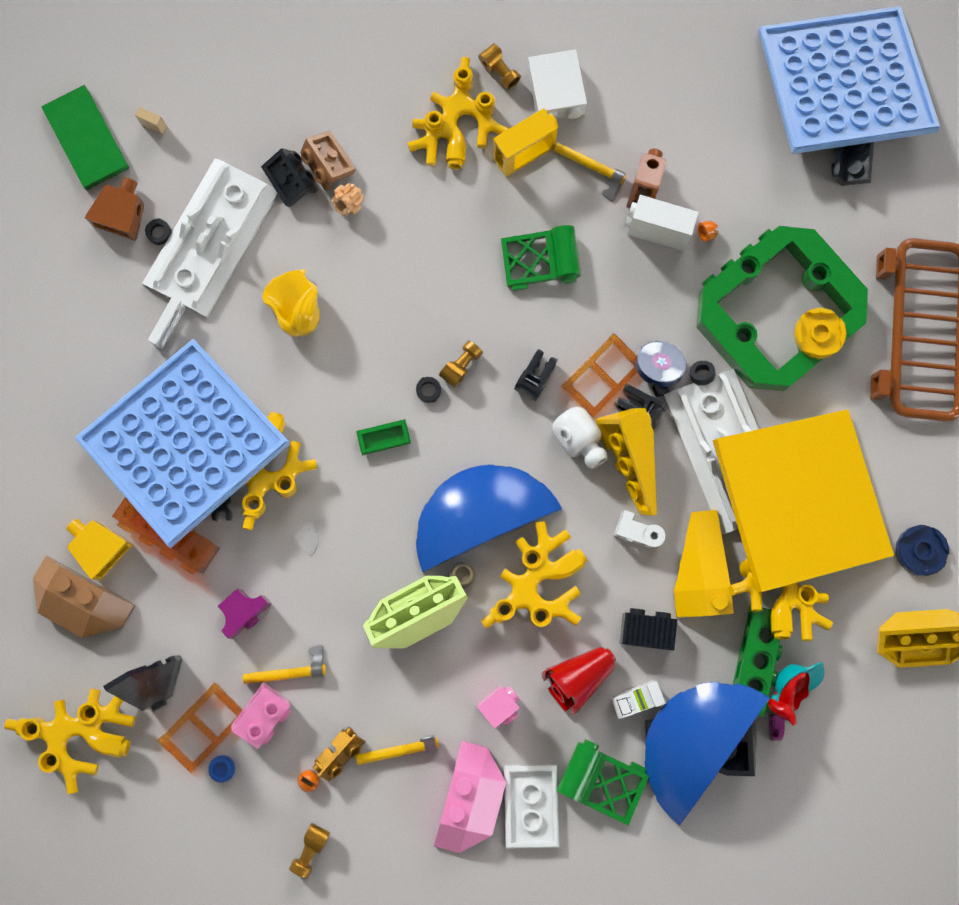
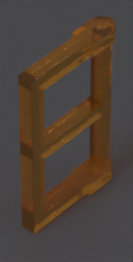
M613 333L561 387L594 417L637 373L635 367L637 355ZM612 344L634 365L618 384L595 362ZM589 367L612 389L595 407L572 386Z
M216 682L158 739L160 745L172 754L190 773L232 732L231 725L236 720L235 718L217 736L195 712L213 694L237 717L243 710ZM188 719L212 741L194 762L170 740Z

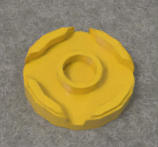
M815 308L810 309L799 318L795 324L793 335L795 344L802 353L811 358L824 359L831 357L842 348L847 332L845 323L835 315V312L830 309Z

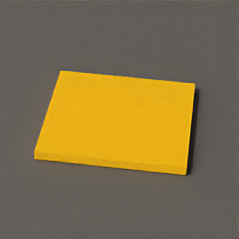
M848 409L713 440L757 593L894 556Z

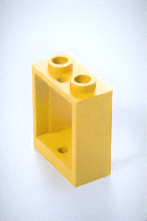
M545 108L493 138V159L505 177H508L555 148L558 122L552 114L549 115Z

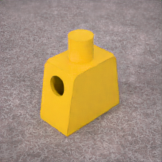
M74 519L66 528L75 537L67 548L92 580L100 581L133 545L129 540L94 520L85 526L79 519Z

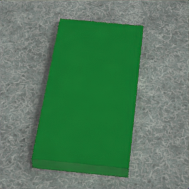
M85 84L41 106L86 191L130 169Z

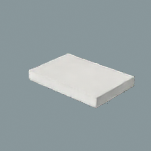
M557 765L504 766V779L506 781L504 789L506 849L559 848Z

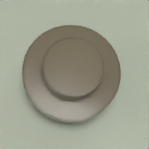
M459 562L452 567L450 576H456L462 588H466L474 582L476 573L471 564Z

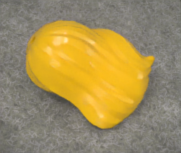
M305 269L288 271L273 278L265 287L262 295L264 304L275 313L281 330L293 337H302L312 333L317 328L320 318L317 302L318 289L315 284L306 278Z

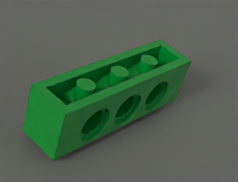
M749 606L733 685L739 683L748 686L752 680H756L759 684L758 691L769 697L770 687L774 686L776 682L777 671H774L776 660L779 661L781 657L782 645H779L780 640L775 639L774 634L771 633L772 609L762 607L761 612H752L751 606ZM763 628L767 629L770 633V639L766 643H763L759 638V633ZM757 654H761L765 660L763 667L760 669L754 665V658ZM769 700L767 701L763 709L760 711L758 716L764 717L765 712L769 711Z

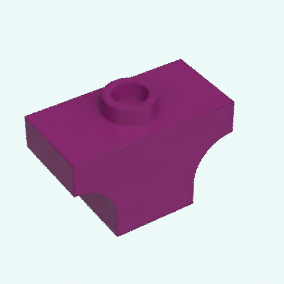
M237 588L218 605L226 619L225 626L221 630L228 639H233L244 628L247 630L251 629L260 620L258 616L272 603L266 596L260 595L257 598H250L242 589Z

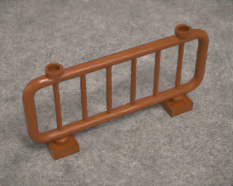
M918 238L906 239L900 243L897 251L896 248L886 247L877 255L876 279L886 280L895 273L891 370L881 369L871 375L870 399L881 400L890 395V405L893 411L899 416L944 422L954 421L959 418V265L958 269L906 264V253L910 248L952 252L957 255L959 260V244ZM906 269L958 274V293L905 288ZM905 293L957 298V317L904 312ZM904 317L956 322V341L903 336ZM903 341L955 346V366L902 360ZM901 366L955 371L954 390L901 385ZM900 390L954 395V406L949 412L907 408L900 402Z

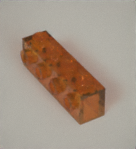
M126 497L112 515V517L119 521L117 526L128 533L134 530L140 534L138 539L150 547L153 544L161 548L159 551L161 555L169 560H173L174 557L183 562L180 567L191 574H194L195 571L204 573L220 549L219 546L194 530L186 534L172 548L168 547Z

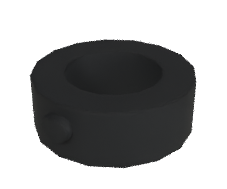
M160 218L153 219L145 228L147 238L155 245L165 244L172 233L167 222ZM156 227H164L165 231L161 237L156 238L152 236V232Z
M708 361L695 362L690 367L691 381L702 386L713 382L715 379L714 365ZM700 370H706L709 372L705 376H699L696 374Z
M422 377L416 385L417 396L426 403L436 402L441 395L440 383L433 377ZM429 383L435 386L436 391L432 396H425L421 392L425 384Z

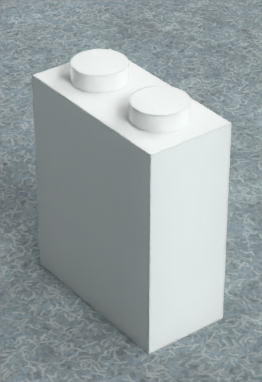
M576 49L528 57L527 71L535 112L545 108L549 115L552 114L556 120L565 117L575 119L585 114L587 101Z
M640 195L637 203L632 202L625 225L629 226L627 235L684 251L692 236L699 212Z

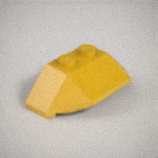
M949 609L896 612L879 628L877 652L898 668L952 664L959 660V613Z

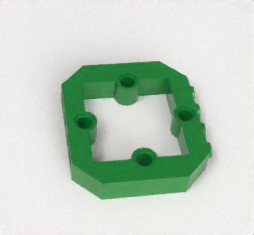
M778 226L773 231L770 229L766 230L759 236L758 240L760 242L755 246L751 244L746 246L739 253L741 255L739 259L735 262L733 259H730L721 267L722 272L715 277L712 274L702 283L704 287L699 293L697 329L729 366L734 369L735 373L748 388L785 391L823 359L808 357L798 348L799 353L776 370L754 345L758 336L755 326L748 322L736 324L718 303L739 286L752 283L765 265L787 249L806 270L802 275L804 287L813 292L823 289L845 314L841 319L845 323L846 341L866 324L868 288L815 229ZM742 265L749 266L752 273L744 272ZM813 272L819 273L822 280L815 279ZM737 333H744L748 341H740Z

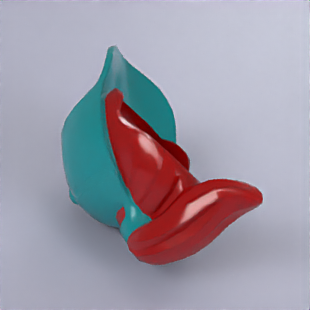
M823 662L809 667L789 664L777 674L774 684L775 693L768 702L770 710L775 715L795 726L797 719L793 711L797 710L801 701L809 696V692L818 687L823 681L825 674Z

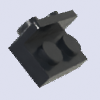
M874 142L833 148L836 156L835 163H832L831 172L833 178L841 186L871 183Z
M281 148L261 168L284 205L292 207L308 192L316 193L318 188L314 184L315 179L312 174L306 171L302 165L303 160L296 151Z

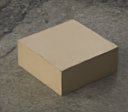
M141 107L138 108L135 116L140 124L163 135L167 125L162 117Z

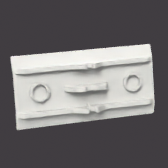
M214 159L142 284L169 298L174 297L180 300L184 306L208 318L275 202L278 193L274 187L223 161Z
M734 369L715 375L713 382L708 385L702 386L692 383L663 395L710 510L718 511L722 535L737 530L738 526L713 440L759 429Z

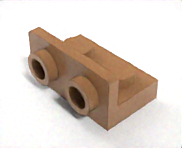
M330 130L305 139L300 151L302 160L309 166L316 181L321 184L325 191L331 188L333 182L354 174L356 168Z

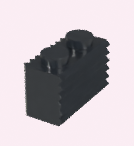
M630 608L629 613L625 612L622 615L620 644L674 651L678 619H672L671 613L656 611L655 616L645 615V610Z

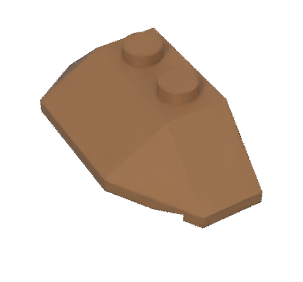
M47 555L33 577L37 613L81 638L123 628L135 607V604Z

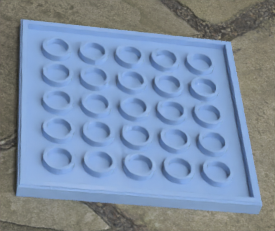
M901 6L762 26L759 28V37L792 154L931 134L939 131L940 125Z
M194 339L75 437L79 444L170 548L290 445V442Z

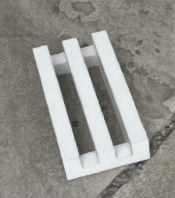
M174 297L170 299L148 339L151 344L162 351L186 309V306L180 300Z

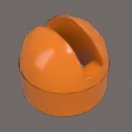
M713 221L699 223L697 230L700 239L703 242H707L716 238L719 231L715 230L718 225Z
M305 770L298 777V786L305 792L315 790L320 782V778L314 770ZM305 777L307 780L313 782L314 785L311 787L301 779Z

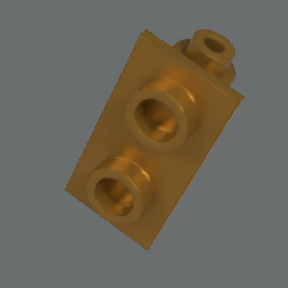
M349 726L346 730L342 729L331 742L337 749L335 752L326 747L318 758L315 759L313 768L319 773V777L328 781L336 778L341 774L343 766L350 758L355 757L360 752L365 740L355 735L356 732Z

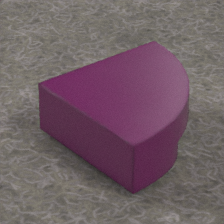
M769 714L771 741H781L785 732V720L775 714Z

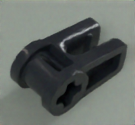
M540 349L536 351L514 387V390L517 392L521 390L532 396V400L535 402L541 395L558 359L551 357L545 363L542 373L539 376H535L534 372L539 368L544 352Z
M626 383L623 393L629 399L632 398L642 404L643 407H638L632 404L631 401L628 402L621 397L617 398L614 406L622 411L632 408H646L648 414L654 409L650 417L652 429H655L661 413L665 412L668 408L667 404Z

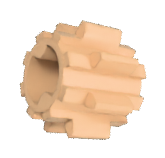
M348 183L345 187L340 185L334 190L336 195L332 197L331 203L336 212L338 211L341 215L347 216L349 213L355 215L361 209L360 204L364 201V195H362L361 189L357 188L355 184L350 185Z

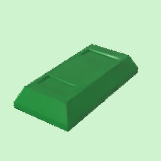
M405 419L356 431L362 456L411 444Z

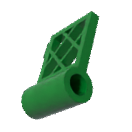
M561 225L548 231L501 238L507 287H512L513 291L528 289V284L560 280L563 284H571L576 282L577 278L581 276L574 226ZM546 238L547 246L541 254L531 248L535 240ZM518 243L524 248L515 258L508 253L507 244ZM527 250L538 257L530 268L520 261ZM547 252H548V259H546V258L544 257ZM542 260L550 266L551 274L539 275L533 270ZM517 264L527 271L521 279L512 280L511 271Z
M587 739L583 743L578 742L557 792L629 826L649 778V775L645 774L646 768L632 761L628 766L598 751L599 745ZM605 761L612 763L617 773L616 776L604 780L601 773ZM619 767L626 770V772L621 773ZM631 774L641 777L637 787L627 791L623 777ZM619 779L623 793L610 798L606 784ZM602 786L606 800L597 804L589 801L592 790ZM622 798L626 799L628 808L624 817L616 814L612 802ZM608 804L610 810H608V809H606V808H604V807H602V806H605V805Z

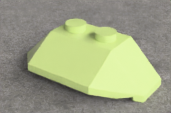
M425 576L381 599L363 627L373 648H407L452 624L467 600V596L456 576Z

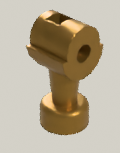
M495 43L478 55L479 61L489 73L495 70L503 77L501 83L507 90L513 88L520 81L521 75L514 69L509 70L502 60L501 48Z
M470 340L462 347L464 353L455 362L452 361L445 364L439 373V376L454 388L467 375L468 371L465 368L472 359H479L483 354V351Z
M311 823L304 835L305 846L300 859H294L289 870L297 876L308 878L312 871L309 863L316 852L321 853L331 832Z

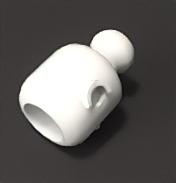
M570 408L554 421L552 431L571 457L583 455L584 462L590 469L599 467L607 460V452L597 445L602 436L601 431L584 408Z

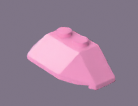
M462 741L434 846L461 853L493 835L506 781L487 747Z

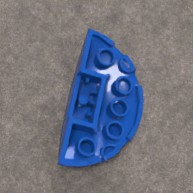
M480 465L463 470L444 481L435 490V493L422 510L416 539L417 556L422 572L463 555L513 530L520 529L561 510L562 507L553 493L542 482H539L530 476L529 473L510 466Z
M719 681L706 682L684 692H679L657 713L651 723L645 742L644 763L646 774L649 775L648 783L656 796L657 802L679 826L720 771L770 697L754 688L739 683L732 685L721 684Z

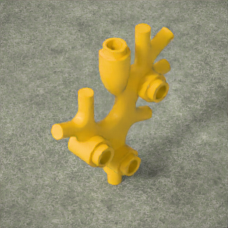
M468 57L461 58L460 67L453 74V94L445 97L433 92L430 97V101L442 107L443 114L438 111H430L426 114L425 119L413 118L412 128L423 129L426 131V135L420 139L407 142L410 152L426 149V165L428 166L436 165L437 145L440 138H445L448 142L446 153L448 167L461 169L462 165L465 164L466 142L462 132L457 127V120L462 115H471L478 122V148H486L489 132H495L500 135L509 129L493 119L495 98L491 93L482 92L477 95L476 100L470 96L469 92L473 88V74L469 68L470 58Z
M270 412L269 416L266 417L283 434L285 426L284 416L279 413ZM291 441L286 463L280 470L270 472L262 468L245 483L248 488V494L242 501L244 508L242 515L245 516L242 529L253 530L255 519H259V516L266 510L263 496L268 490L274 489L281 497L290 498L297 491L295 477L304 471L317 469L316 459L300 461L298 459L301 443ZM286 484H289V485H290L289 489H287V490H283V489H282L284 485H286ZM253 504H259L258 508L251 509Z
M545 521L535 523L538 534L537 546L531 547L524 537L515 542L523 554L522 564L527 568V571L523 575H516L504 569L500 578L512 586V592L506 599L498 601L495 607L489 610L490 614L480 620L486 629L496 622L500 624L511 619L515 611L523 608L529 610L530 620L537 627L547 626L554 617H561L577 626L582 617L569 609V603L581 595L576 586L553 601L542 599L537 592L538 584L542 580L567 578L585 567L584 563L588 561L580 549L576 551L574 549L555 562H551L548 559L550 552L571 538L566 529L551 538L548 535ZM534 555L537 559L536 563H529L527 557ZM506 605L509 607L507 615L500 613L499 609L501 606ZM538 612L545 614L544 621L540 622L536 619Z
M746 558L740 564V573L745 577V580L730 585L729 592L732 596L748 592L751 597V611L761 612V592L757 593ZM798 582L782 586V593L774 603L771 611V633L774 634V638L778 640L791 638L793 633L792 609L794 608L800 612L802 641L808 642L813 640L812 624H816L827 631L830 630L833 622L818 614L813 608L815 603L827 604L829 601L828 594L818 593L809 584L799 586Z
M90 688L87 703L82 704L78 708L76 718L68 715L64 699L54 701L55 718L50 722L37 717L30 719L20 718L19 721L7 719L4 724V729L16 731V735L21 736L24 740L30 741L40 738L47 743L48 749L40 755L38 766L46 773L61 772L65 779L67 795L78 792L76 776L79 773L96 775L99 769L97 764L77 761L68 755L66 746L71 737L81 736L92 749L112 757L120 758L121 756H127L130 749V740H126L124 736L102 732L101 724L103 722H110L133 727L136 717L119 712V708L124 701L116 696L113 697L107 706L103 707L99 703L100 689ZM92 708L95 710L94 717L91 715ZM34 725L37 726V732L34 731ZM53 756L57 760L56 764L53 762Z

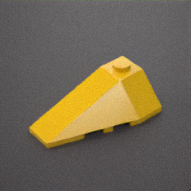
M632 408L595 419L601 431V439L606 450L611 449L617 460L614 464L617 472L621 471L628 481L626 482V489L637 511L641 515H656L654 432L651 426L652 420L646 408Z
M718 511L691 512L682 559H680L678 577L673 591L676 617L734 614L732 595L729 592L730 579Z

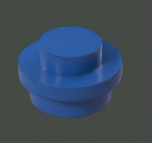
M226 755L215 757L208 767L210 777L219 783L230 780L235 773L234 761Z

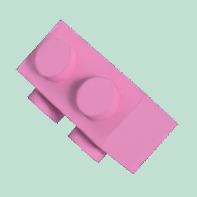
M263 682L231 725L232 732L257 749L262 743L266 745L274 735L272 729L278 721L282 723L289 715V700Z
M501 685L477 704V707L495 729L502 722L508 725L518 716L516 712L519 709L517 702L520 699L510 686L505 689Z

